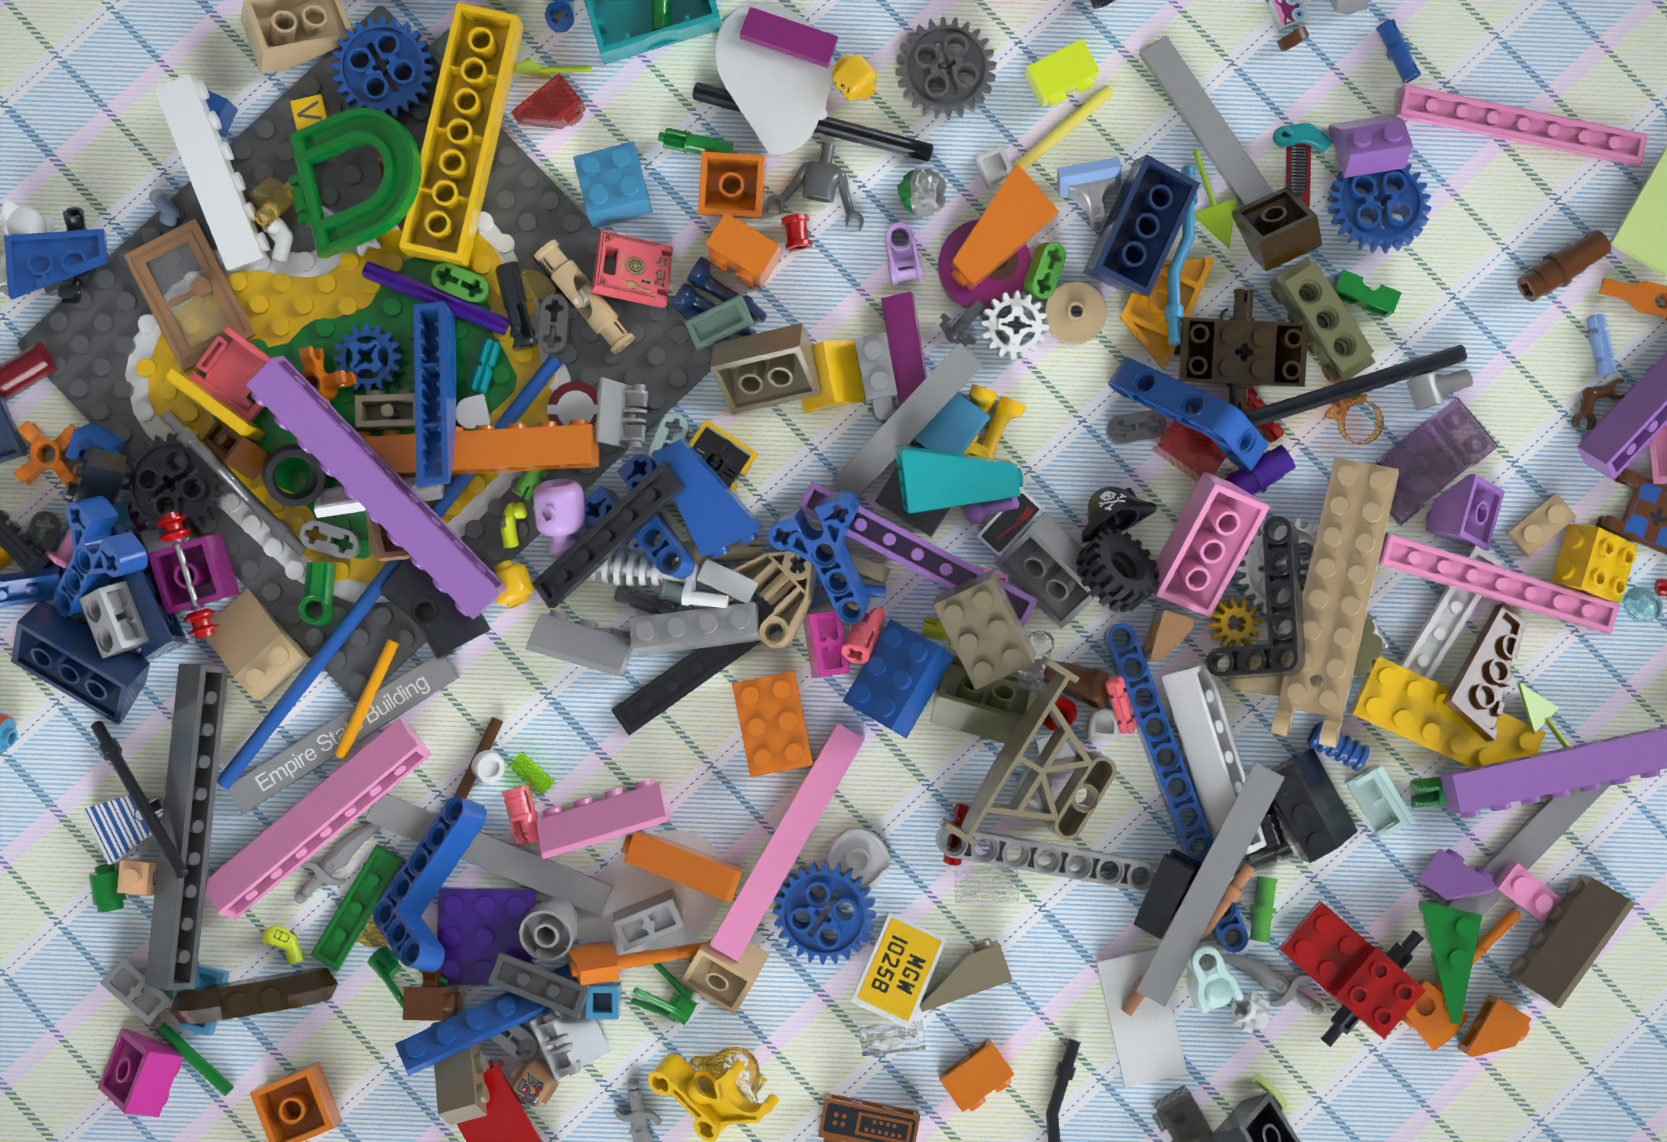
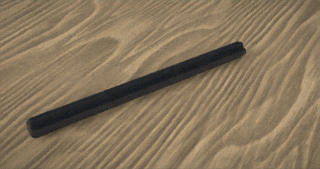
M700 82L695 84L692 93L694 100L741 112L727 89ZM829 116L819 120L814 132L926 162L930 161L934 149L931 143Z
M1463 345L1454 346L1256 408L1243 414L1254 427L1261 426L1466 361L1468 355Z

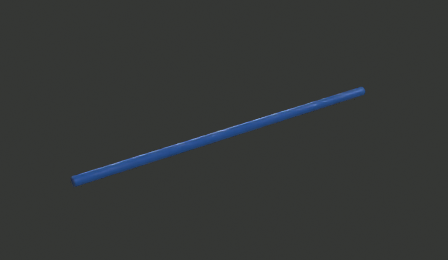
M549 355L494 425L495 429H506L507 424L517 423L561 367L562 363L552 355ZM476 474L455 475L450 484L445 487L443 499L435 500L430 508L442 518ZM405 559L387 561L219 775L217 783L227 790L230 789L381 596L380 591Z

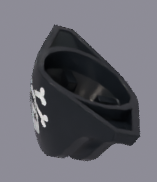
M1105 487L1099 489L1091 496L1088 502V523L1081 534L1082 543L1092 541L1105 529H1111V531L1120 529L1122 532L1154 514L1157 511L1156 504L1138 499L1132 488L1124 490L1119 487Z

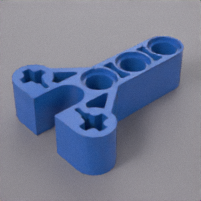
M639 454L627 461L617 472L627 484L630 492L657 465L653 458ZM600 486L585 499V521L587 523L595 525L621 501L615 491ZM660 512L634 535L637 542L662 574L677 579H686L693 573L695 568L693 556ZM661 533V540L655 546V538ZM676 557H679L678 566L675 569H673V560Z
M840 491L820 499L814 508L823 526V530L813 529L809 525L802 508L799 507L782 514L776 519L768 531V540L774 548L790 550L813 563L840 620L847 624H856L862 620L870 605L869 594L845 545L849 524L859 510V501L853 493ZM839 505V507H840L841 509H845V508H846V509L848 510V512L846 513L844 510H838V509L835 510V509H836L837 506ZM827 544L831 546L834 553L827 554L823 552L820 545ZM833 573H842L846 577L847 582L836 580ZM847 601L856 602L860 606V610L851 609L847 605Z
M103 496L78 500L67 505L66 516L71 526L73 555L53 597L55 609L63 617L83 613L84 611L79 599L98 588L108 586L112 577L137 572L147 567L148 556L146 550L132 531L112 536V529L119 514Z

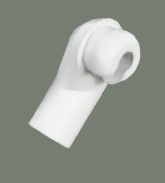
M267 216L262 222V229L264 232H268L275 242L271 259L287 263L293 234L282 219Z

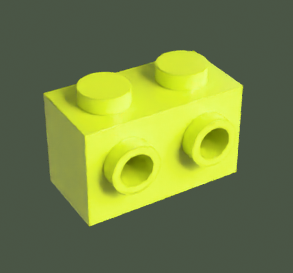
M1082 38L1027 66L1024 77L1041 108L1048 104L1051 107H1055L1067 100L1068 94L1076 90L1082 93L1095 85L1094 81H1096L1100 70Z

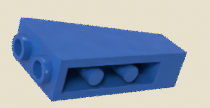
M680 439L651 454L657 466L662 462H669L687 486L674 501L702 558L711 554L712 558L715 559L730 551L728 545L738 540L742 546L758 538L756 531L763 528L759 519L685 439Z

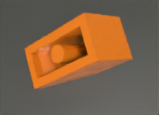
M1488 994L1457 1049L1471 1057L1515 1047L1519 1041L1524 1040L1530 1030L1529 1023L1532 1018L1501 999Z

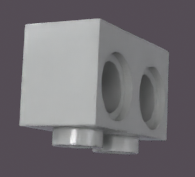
M126 581L98 588L79 599L102 659L130 651L149 641Z

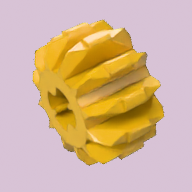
M1230 597L1227 600V606L1222 601H1219L1216 607L1220 613L1213 611L1210 617L1216 620L1215 623L1206 624L1207 629L1216 628L1217 632L1210 637L1212 641L1219 640L1222 637L1220 648L1228 647L1230 642L1231 647L1241 646V643L1244 646H1251L1252 642L1249 636L1259 637L1260 633L1252 629L1253 625H1260L1262 623L1261 619L1252 620L1251 616L1257 612V608L1252 607L1246 611L1248 603L1246 599H1242L1237 605L1235 598ZM1229 618L1239 619L1240 624L1236 625L1240 627L1239 630H1230L1228 628V624L1231 623L1228 621Z

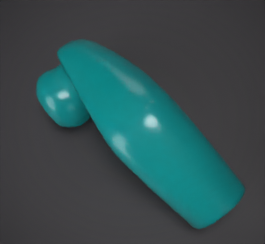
M1311 123L1281 126L1274 131L1272 137L1273 142L1278 147L1284 148L1297 144H1306L1322 154L1325 153L1333 142Z

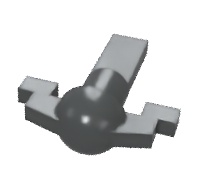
M976 299L952 327L947 324L951 318L943 313L940 316L943 321L939 326L943 330L946 339L951 343L959 344L961 342L965 347L969 343L974 345L977 340L970 334L966 339L961 335L985 306Z

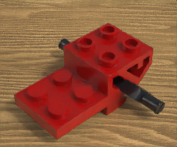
M1318 901L1278 947L1283 954L1342 1005L1330 1019L1333 1023L1331 1027L1320 1037L1330 1048L1342 1033L1347 1035L1359 1021L1379 1037L1385 1039L1426 991L1403 970L1413 959L1411 952L1424 939L1420 934L1412 930L1401 945L1396 942L1385 955L1379 948L1367 942L1322 901Z

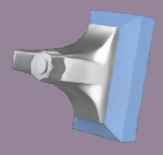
M1119 157L1057 168V191L1059 198L1069 196V199L1082 203L1088 214L1092 229L1102 227V221L1107 217L1106 210L1103 207L1105 199L1111 192L1115 191V187H1121L1122 165Z

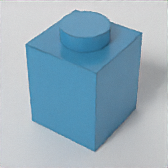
M621 982L588 984L587 986H590L591 989L586 1000V1019H619L621 1015Z

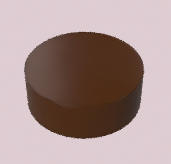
M1303 26L1278 40L1277 44L1281 52H1285L1308 39L1310 35L1306 27Z

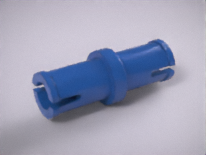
M1395 19L1383 22L1376 30L1379 32L1388 50L1386 56L1389 61L1393 60L1403 84L1409 83L1422 74L1410 53L1412 48L1409 42L1404 41Z

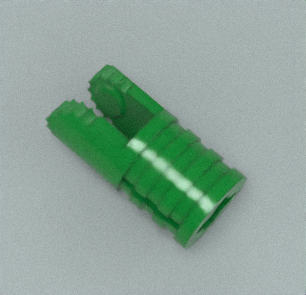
M1441 777L1410 780L1412 790L1418 792L1433 791L1432 793L1412 796L1411 807L1420 808L1446 804Z

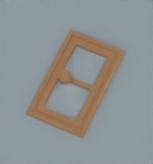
M196 218L123 255L182 372H186L197 365L218 335L228 342H232L233 338L223 332L226 325L247 340L256 336Z

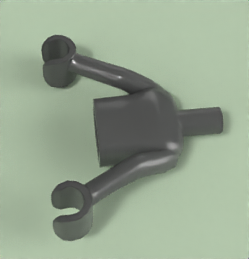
M823 143L819 161L803 163L779 196H769L766 200V211L769 212L771 203L777 202L781 205L779 209V215L784 212V203L800 187L805 178L803 198L823 203H834L835 192L839 183V193L847 215L845 218L846 229L848 228L849 220L853 218L858 219L860 222L859 231L862 230L864 224L863 216L854 210L845 171L841 170L839 166L832 164L835 145L831 143Z

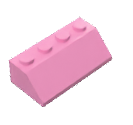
M1204 471L1156 561L1157 566L1154 570L1159 571V577L1156 580L1160 582L1153 593L1160 598L1211 617L1270 506L1233 483Z
M653 778L634 783L635 790L624 793L622 787L604 792L605 799L593 802L592 796L574 801L575 808L563 811L561 806L544 810V817L536 820L542 858H550L668 822L672 815L662 782L654 783Z

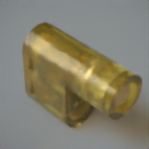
M270 176L265 177L249 192L251 200L260 206L255 212L254 217L258 224L263 227H269L294 204L293 189Z

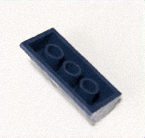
M1147 154L1134 160L1083 273L1108 286L1149 297L1201 183Z
M122 523L113 527L112 536L132 531L143 545L148 556L149 551L139 529ZM149 556L147 567L144 570L111 578L108 586L123 581L127 582L149 641L135 648L140 655H144L145 658L155 659L189 644L176 613L168 615L165 613Z
M40 600L17 622L11 658L12 663L117 725L123 722L146 683L150 667L149 662L145 661L140 655L130 651L102 659L90 627L71 616H61L55 609V606L43 600Z

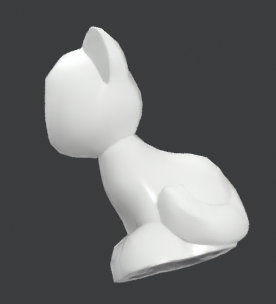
M10 201L4 202L1 206L0 216L3 221V231L6 235L53 231L54 220L49 216L41 215L34 208L19 207ZM4 252L0 255V296L9 298L6 256Z

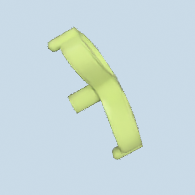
M1255 1074L1250 1082L1267 1091V1093L1269 1092L1283 1113L1288 1108L1285 1097L1267 1078Z

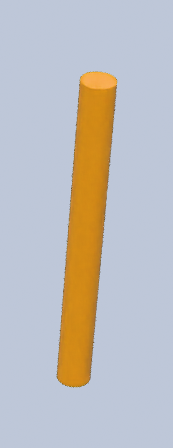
M387 639L335 750V756L346 760L399 643Z

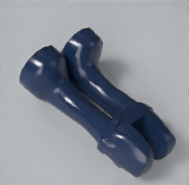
M702 256L698 259L687 278L689 284L709 293L722 302L741 295L714 278L711 274V263ZM687 283L681 286L671 303V307L676 310L692 309L699 313L717 306L701 296ZM748 295L743 296L751 317L760 323H764L767 318L764 310L754 303L752 297ZM748 327L735 334L744 337L756 334V331Z

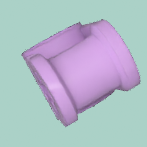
M905 223L892 224L885 236L887 264L892 286H897L898 282L912 279L923 281L922 265L917 253L912 228ZM895 232H902L907 236L908 242L903 246H896L891 241V235Z

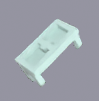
M1372 765L1344 782L1377 837L1386 835V837L1416 821L1382 766Z

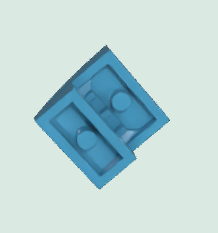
M957 393L914 440L926 449L963 454L990 419V416Z

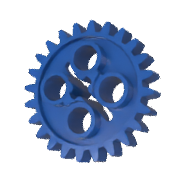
M384 16L380 17L379 24H375L371 17H368L367 27L364 28L359 22H356L358 32L354 34L346 29L345 32L349 40L347 42L343 40L337 41L343 50L342 52L334 51L332 53L340 62L331 64V68L340 74L332 79L335 84H343L337 91L341 96L348 95L345 102L349 106L357 102L356 108H371L384 112L387 115L388 112H392L394 117L399 119L400 109L403 108L406 113L411 114L409 104L414 103L416 106H421L417 98L419 94L426 97L429 96L424 85H434V81L427 76V74L436 72L433 65L427 64L434 59V56L431 52H424L428 49L429 45L426 40L418 42L422 36L418 30L410 34L411 26L408 22L399 28V21L396 17L392 19L390 25H388ZM395 41L396 48L391 53L382 52V47L386 42ZM370 44L374 45L380 58L385 63L388 72L399 89L398 92H393L389 82L381 72L378 63L368 48ZM359 57H369L366 67L361 69L355 68V62ZM404 68L412 69V75L408 80L402 81L398 79L400 70ZM382 83L385 85L381 95L372 96L370 94L371 88L375 84Z
M1410 163L1404 169L1344 178L1342 170H1340L1336 177L1337 181H1333L1330 187L1333 192H1330L1327 201L1333 203L1329 206L1327 212L1336 214L1331 224H1341L1342 226L1337 234L1348 233L1350 235L1347 240L1348 244L1352 243L1355 239L1358 240L1359 250L1365 244L1370 245L1371 253H1374L1377 247L1381 246L1384 254H1387L1392 244L1399 251L1403 246V242L1410 245L1414 240V236L1418 237L1423 231L1422 227H1425L1429 221V218L1425 215H1428L1432 209L1431 206L1426 204L1430 200L1431 194L1422 193L1428 184L1417 182L1421 175L1420 172L1412 175L1409 173L1411 169ZM1386 184L1394 185L1398 191L1390 190ZM1355 187L1365 189L1367 194L1358 193ZM1391 213L1400 214L1403 220L1395 219ZM1360 216L1369 217L1372 223L1363 222ZM1380 220H1382V224L1385 229L1381 227Z
M825 860L822 868L819 869L816 862L812 861L810 871H807L801 865L798 868L799 877L791 872L787 877L789 883H782L779 889L783 893H777L774 898L781 905L774 906L772 913L781 915V917L775 920L774 926L784 927L778 937L790 938L786 946L787 949L794 945L799 947L796 954L797 957L805 951L808 953V962H811L815 955L820 958L821 965H824L827 956H831L834 964H837L839 954H842L848 960L851 956L850 948L859 953L862 947L859 941L868 942L870 936L865 931H873L875 924L869 920L875 919L877 915L876 911L868 908L874 906L875 899L866 898L871 888L870 886L860 887L863 880L862 876L854 880L851 878L853 868H849L843 873L841 872L840 862L837 863L834 869H830L828 860ZM812 886H823L827 891V895L823 897L815 895L812 891ZM839 889L840 894L832 904L829 914L825 915L815 934L810 935L809 930L815 924L820 912L825 908L833 892ZM848 902L853 906L854 912L844 913L840 910L838 904ZM804 911L810 916L811 921L801 922L796 918L795 913ZM831 928L836 931L838 937L828 939L823 935L822 930Z

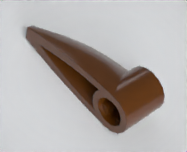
M1040 661L1034 662L1033 665L1021 670L1046 685L1055 675L1053 671L1044 666ZM1054 661L1080 677L1077 683L1069 680L1062 693L1093 708L1101 710L1104 708L1110 696L1107 693L1105 682L1112 675L1096 668L1089 669L1076 664Z

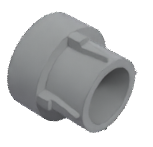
M549 898L543 903L532 907L520 926L519 937L524 949L534 958L542 961H554L562 958L569 952L578 934V915L574 906L569 902L570 899Z

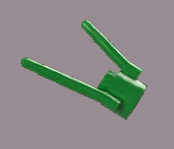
M385 945L370 956L367 964L384 981L399 1005L403 1008V995L392 980V977L401 969L400 960L394 951H391ZM440 977V984L448 985V980Z
M661 963L652 964L679 992V995L672 993L666 1002L639 988H634L633 992L654 1004L632 998L631 1003L665 1016L673 1022L678 1021L685 1025L697 1005L696 1002L690 999L693 992L683 987Z

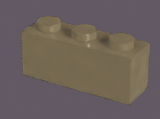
M436 1022V1023L431 1024V1027L434 1026V1025H436V1024H438V1023H440V1022ZM480 1043L434 1064L438 1115L449 1125L487 1115L486 1103L489 1102L490 1096L483 1077V1073L487 1070L485 1057L481 1053Z

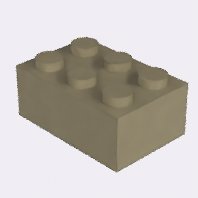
M994 569L936 595L933 607L975 690L1034 664L1036 652Z

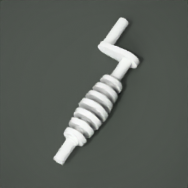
M618 551L616 557L613 554L590 576V579L596 581L601 576L602 582L608 584L613 580L614 584L618 586H623L625 579L627 586H635L638 577L640 586L648 585L650 578L652 585H660L663 580L683 581L685 585L682 592V605L728 607L729 597L727 595L695 592L699 575L698 564H695L694 571L689 577L677 579L662 574L654 564L652 565L651 559L647 556H643L640 562L638 554L630 553L628 557L626 551ZM552 555L550 558V566L557 560V558H553Z

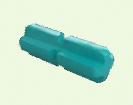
M490 339L483 341L477 359L479 365H475L469 388L472 391L484 394L487 392L493 373L491 367H495L501 348L498 342Z

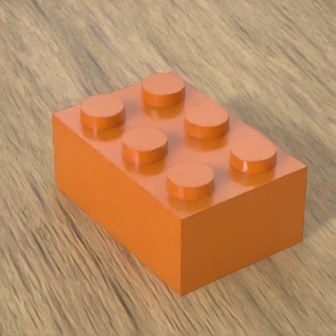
M795 671L732 683L750 778L813 765Z

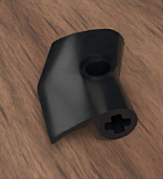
M405 559L384 584L380 594L407 614L418 625L437 660L451 655L462 648V645L491 630L483 613L474 619L463 615L456 608V601L448 593H443L435 587L432 582L433 578L425 569L421 570L410 559ZM430 603L434 613L429 620L424 621L420 617V608L424 604Z

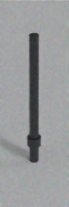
M103 721L94 722L91 725V729L100 743L99 750L106 760H110L176 878L185 877L189 871L121 754L123 750L116 738L111 737Z

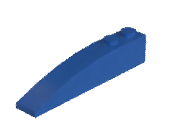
M441 301L413 305L416 484L418 487L450 484L456 424L455 316L447 304Z

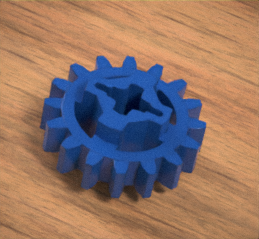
M364 323L363 331L353 326V335L349 337L343 333L341 337L345 343L343 345L335 344V348L341 352L339 356L333 357L334 362L341 364L335 371L355 372L357 385H353V389L358 392L362 390L363 386H365L366 391L374 390V386L384 391L386 390L384 382L388 380L394 384L396 381L392 374L394 372L402 373V369L397 366V362L403 361L404 356L396 353L402 346L399 342L391 343L395 336L390 331L383 335L384 328L379 325L376 326L374 331H372L368 323ZM364 339H373L370 343L361 344L359 342ZM352 351L353 362L349 365V354ZM367 353L374 359L371 364L367 363L365 358H363ZM388 353L389 360L387 366H385L384 356ZM376 373L378 375L371 379H363L367 374Z

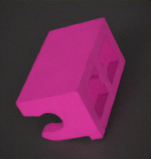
M836 611L806 615L803 623L812 679L850 673L849 661L843 656L841 651L845 644L843 622L838 617Z

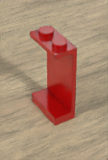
M491 1059L486 1061L487 1070L483 1073V1077L490 1096L489 1102L486 1103L487 1115L456 1124L466 1142H543L501 1070L505 1065L503 1060L501 1059L494 1064Z

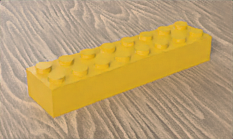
M459 2L456 3L420 156L422 167L420 187L414 203L406 215L399 248L408 256L440 263H451L468 269L524 30L518 15Z

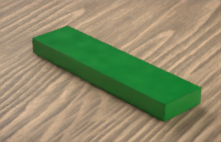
M379 844L375 845L310 955L336 971L340 970L373 915L376 905L391 885L405 859Z

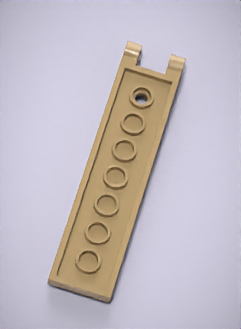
M1334 457L1302 596L1305 666L1296 675L1284 676L1278 706L1272 722L1271 733L1289 736L1296 709L1325 716L1319 744L1333 748L1337 747L1399 469ZM1292 652L1289 653L1286 667L1292 665L1294 661ZM1314 675H1320L1323 678V684L1320 687L1312 686L1311 678Z

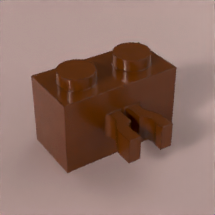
M441 967L435 972L422 970L423 984L404 987L402 1020L442 1021L456 1016L457 1011L462 1009L463 998L462 993L458 992V985H440Z

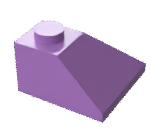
M1469 474L1433 500L1432 507L1427 513L1425 530L1440 538L1470 547L1478 546L1488 551L1505 491L1476 474Z

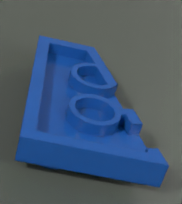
M104 229L4 235L8 296L11 300L108 263L107 240Z

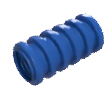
M1319 722L1313 727L1307 740L1308 747L1313 748L1315 746L1317 747L1316 750L1320 753L1325 751L1327 757L1334 756V760L1337 762L1342 760L1343 765H1351L1354 771L1363 767L1370 752L1368 745L1361 746L1360 741H1352L1349 735L1344 737L1341 731L1336 748L1319 744L1323 722Z

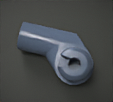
M152 190L149 194V199L162 212L159 217L160 222L168 226H175L177 218H180L179 208L162 190Z

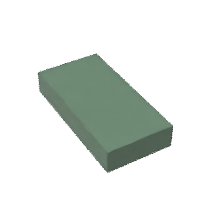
M738 295L684 321L696 350H702L754 325L742 295Z

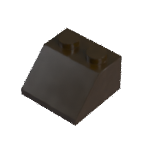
M1288 186L1232 212L1233 219L1251 256L1266 272L1323 246L1317 215Z

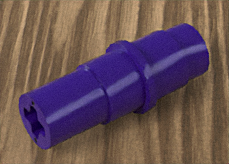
M1281 444L1273 450L1263 453L1251 472L1238 468L1228 474L1224 480L1233 483L1251 495H1255L1258 492H1266L1268 486L1285 477L1284 475L1294 470L1296 465L1287 449Z

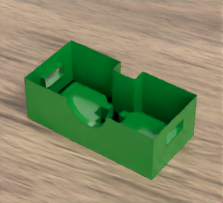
M1344 269L1335 276L1332 287L1341 301L1351 305H1358L1362 309L1384 318L1395 312L1402 292L1382 284L1378 289L1371 290V287L1364 285V277Z

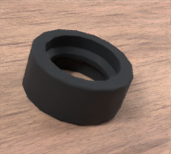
M298 444L282 445L273 450L265 459L262 468L263 484L270 496L280 504L290 507L305 506L316 500L323 491L326 475L319 466L320 461L312 453L305 452ZM291 457L304 459L309 463L313 472L312 482L309 487L295 494L281 490L275 482L274 475L276 467L280 462Z

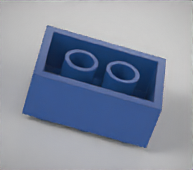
M890 619L874 646L869 660L864 663L843 702L907 739L955 656L936 643Z

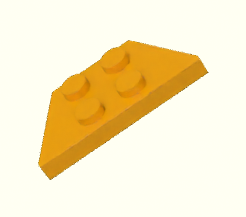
M1212 257L1186 259L1180 273V305L1183 306L1184 317H1190L1215 260ZM1165 260L1149 297L1130 293L1119 318L1158 366L1164 370L1168 367L1177 346L1168 344V322L1165 321V306L1168 305L1167 271L1172 260Z

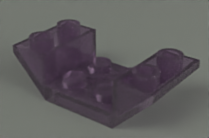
M1459 398L1454 399L1423 421L1372 463L1399 469L1390 515L1399 526H1402L1423 509L1425 502L1463 471L1475 466L1499 447Z

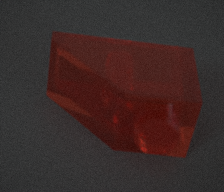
M558 73L513 109L511 114L518 125L563 129L567 125L571 127L577 124L583 118V112L586 111V108L581 98L562 75Z

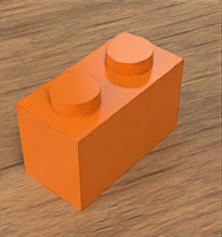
M988 1038L938 1076L944 1088L963 1113L968 1108L970 1111L979 1108L986 1101L984 1097L993 1090L1000 1092L1012 1082L1010 1078L1015 1074L994 1043Z

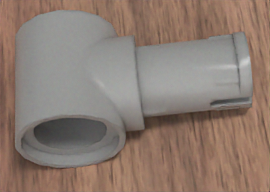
M1464 369L1443 376L1440 374L1435 375L1432 372L1411 379L1406 383L1416 411H1420L1443 403V399L1447 398L1450 393L1471 387L1473 385V378L1470 371Z

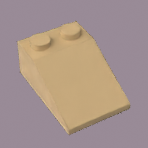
M243 0L241 22L261 74L290 69L341 47L337 42L338 40L346 42L349 40L345 30L353 32L341 0Z
M248 588L211 620L213 624H219L220 626L214 628V635L205 637L233 677L254 700H266L312 658Z

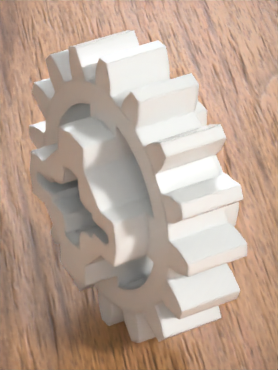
M1015 291L1012 299H1010L1007 293L1001 294V303L996 299L990 301L993 310H983L982 313L988 317V320L980 322V326L987 328V332L982 334L981 337L982 339L990 338L991 342L987 346L989 350L995 347L999 348L997 352L998 357H1002L1008 352L1009 360H1015L1019 352L1021 358L1024 359L1028 357L1027 349L1035 353L1039 350L1035 343L1046 341V338L1041 335V331L1049 329L1048 325L1042 324V319H1045L1048 314H1039L1038 309L1042 304L1038 302L1032 305L1030 303L1032 295L1028 294L1024 299H1020V292ZM1009 305L1007 315L1004 318L996 319L999 311ZM1023 308L1029 311L1034 321L1029 320L1024 315ZM1016 318L1017 324L1027 327L1016 330L1015 334H1013L1012 328L1002 326L1001 324H1006ZM995 331H1000L1006 338L1005 344L999 340ZM1026 333H1033L1030 340L1020 346L1021 338Z

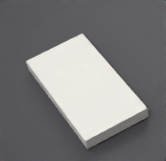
M1158 947L1096 961L1125 1088L1188 1074L1171 998H1169L1164 1007L1145 996L1132 1016L1127 1015L1121 1010V1007L1135 989L1133 987L1134 983L1140 975H1144Z

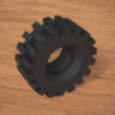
M1105 529L1079 552L1076 564L1080 567L1077 569V573L1079 576L1084 577L1081 580L1084 587L1088 586L1091 589L1088 593L1092 597L1097 596L1100 598L1098 603L1103 606L1108 603L1109 609L1116 611L1118 608L1120 612L1132 611L1159 586L1160 581L1156 580L1159 577V571L1154 570L1157 563L1155 560H1150L1149 556L1151 553L1148 549L1143 550L1141 548L1142 542L1138 539L1133 541L1131 539L1132 535L1128 532L1122 535L1120 529H1114L1113 531Z

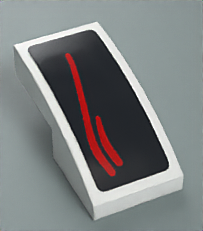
M1023 487L1020 489V496L1017 497L1019 507L997 513L977 535L998 557L1015 542L1045 509Z

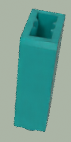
M903 445L895 446L902 508L909 514L1020 496L1019 487H1023V474L1021 469L1017 468V465L1009 460Z

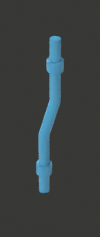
M1182 167V173L1194 179V167ZM1197 192L1182 223V238L1167 271L1168 305L1165 306V321L1168 322L1169 345L1181 344L1180 322H1182V317H1184L1183 306L1180 305V273L1195 239Z

